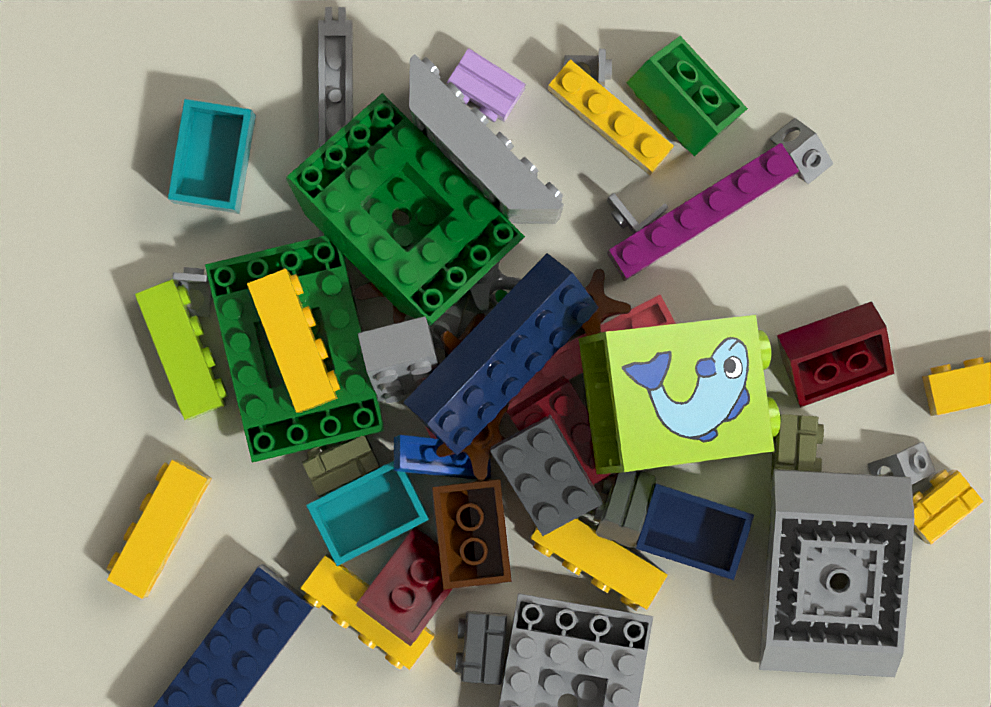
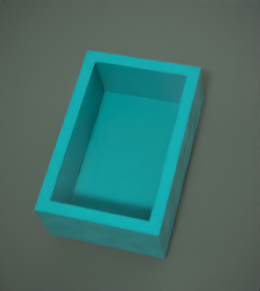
M184 99L168 194L169 201L179 205L240 214L256 115L251 109Z
M394 461L306 505L336 566L430 519L407 472L394 471Z

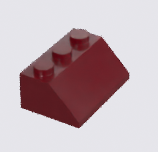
M872 301L777 335L781 358L800 408L895 374L887 326Z

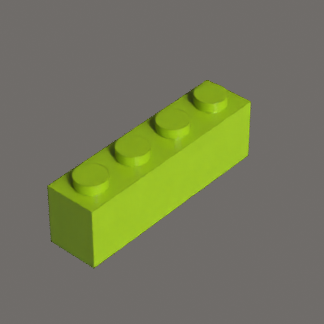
M171 279L136 293V299L184 420H191L226 406L224 398L228 397V392L222 378H215L211 367L215 366L216 362L209 346L204 348L199 335L204 334L197 315L191 317L187 308V304L191 303V298L184 284L179 286L178 281Z

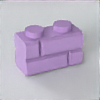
M469 48L447 84L452 82L463 93L465 105H467L469 100L480 107L479 110L492 122H495L497 118L503 122L507 119L526 86L525 83Z

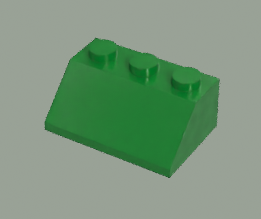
M681 35L650 57L626 82L635 95L652 110L657 119L676 136L680 144L694 157L748 109Z

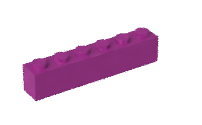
M779 143L608 250L607 255L622 279L626 281L792 178L799 170L783 144Z

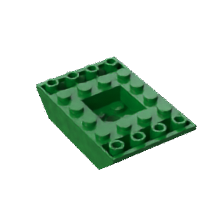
M383 93L286 176V181L305 216L400 312L415 319L426 316L427 323L430 326L525 238ZM395 211L406 213L409 217V224L403 226L396 224L392 219V213Z
M325 235L205 264L252 463L385 431L380 402L367 374L358 333H362L363 330L344 254ZM283 269H287L291 276L297 274L304 291L303 294L298 295L303 308L309 306L316 322V325L312 326L311 330L315 340L322 339L328 357L323 359L328 372L334 370L341 388L335 391L338 399L302 413H296L247 283Z

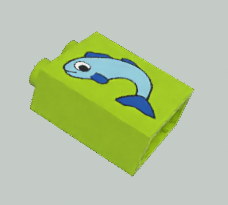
M756 315L608 331L579 338L597 474L629 472L774 451L773 437L780 430L781 419L775 400L767 397L764 370L768 368L771 361V345L766 333L763 330H758Z

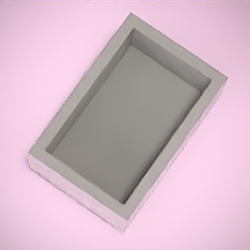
M426 316L358 333L366 371L379 402L385 400L387 403H394L403 400L405 395L412 394L439 366Z

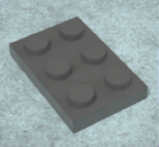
M551 414L491 446L490 451L542 536L602 505L600 495Z

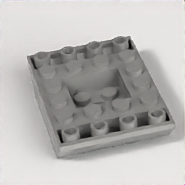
M414 54L410 58L409 110L413 124L511 223L556 224L560 220L564 206L561 202L563 197L561 192L551 182L544 185L537 178L538 169L526 157L519 160L510 151L514 146L508 138L500 131L495 135L486 126L489 123L486 116L476 107L470 110L464 104L463 98L465 96L452 82L445 85L440 80L439 69L427 57L420 60Z
M773 469L759 670L877 677L896 676L904 653L915 520L911 477ZM836 573H844L848 576L847 585L838 590L830 587L831 577Z
M518 593L498 707H558V700L564 694L574 695L578 701L577 707H638L653 616Z

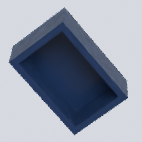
M655 483L643 527L634 548L734 580L754 514Z

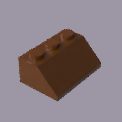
M500 479L432 487L443 588L453 589L512 582Z

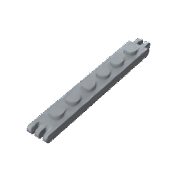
M325 7V20L318 21L319 148L353 119L352 20H346V7L338 8V20H333L332 7ZM319 230V237L324 236V234Z

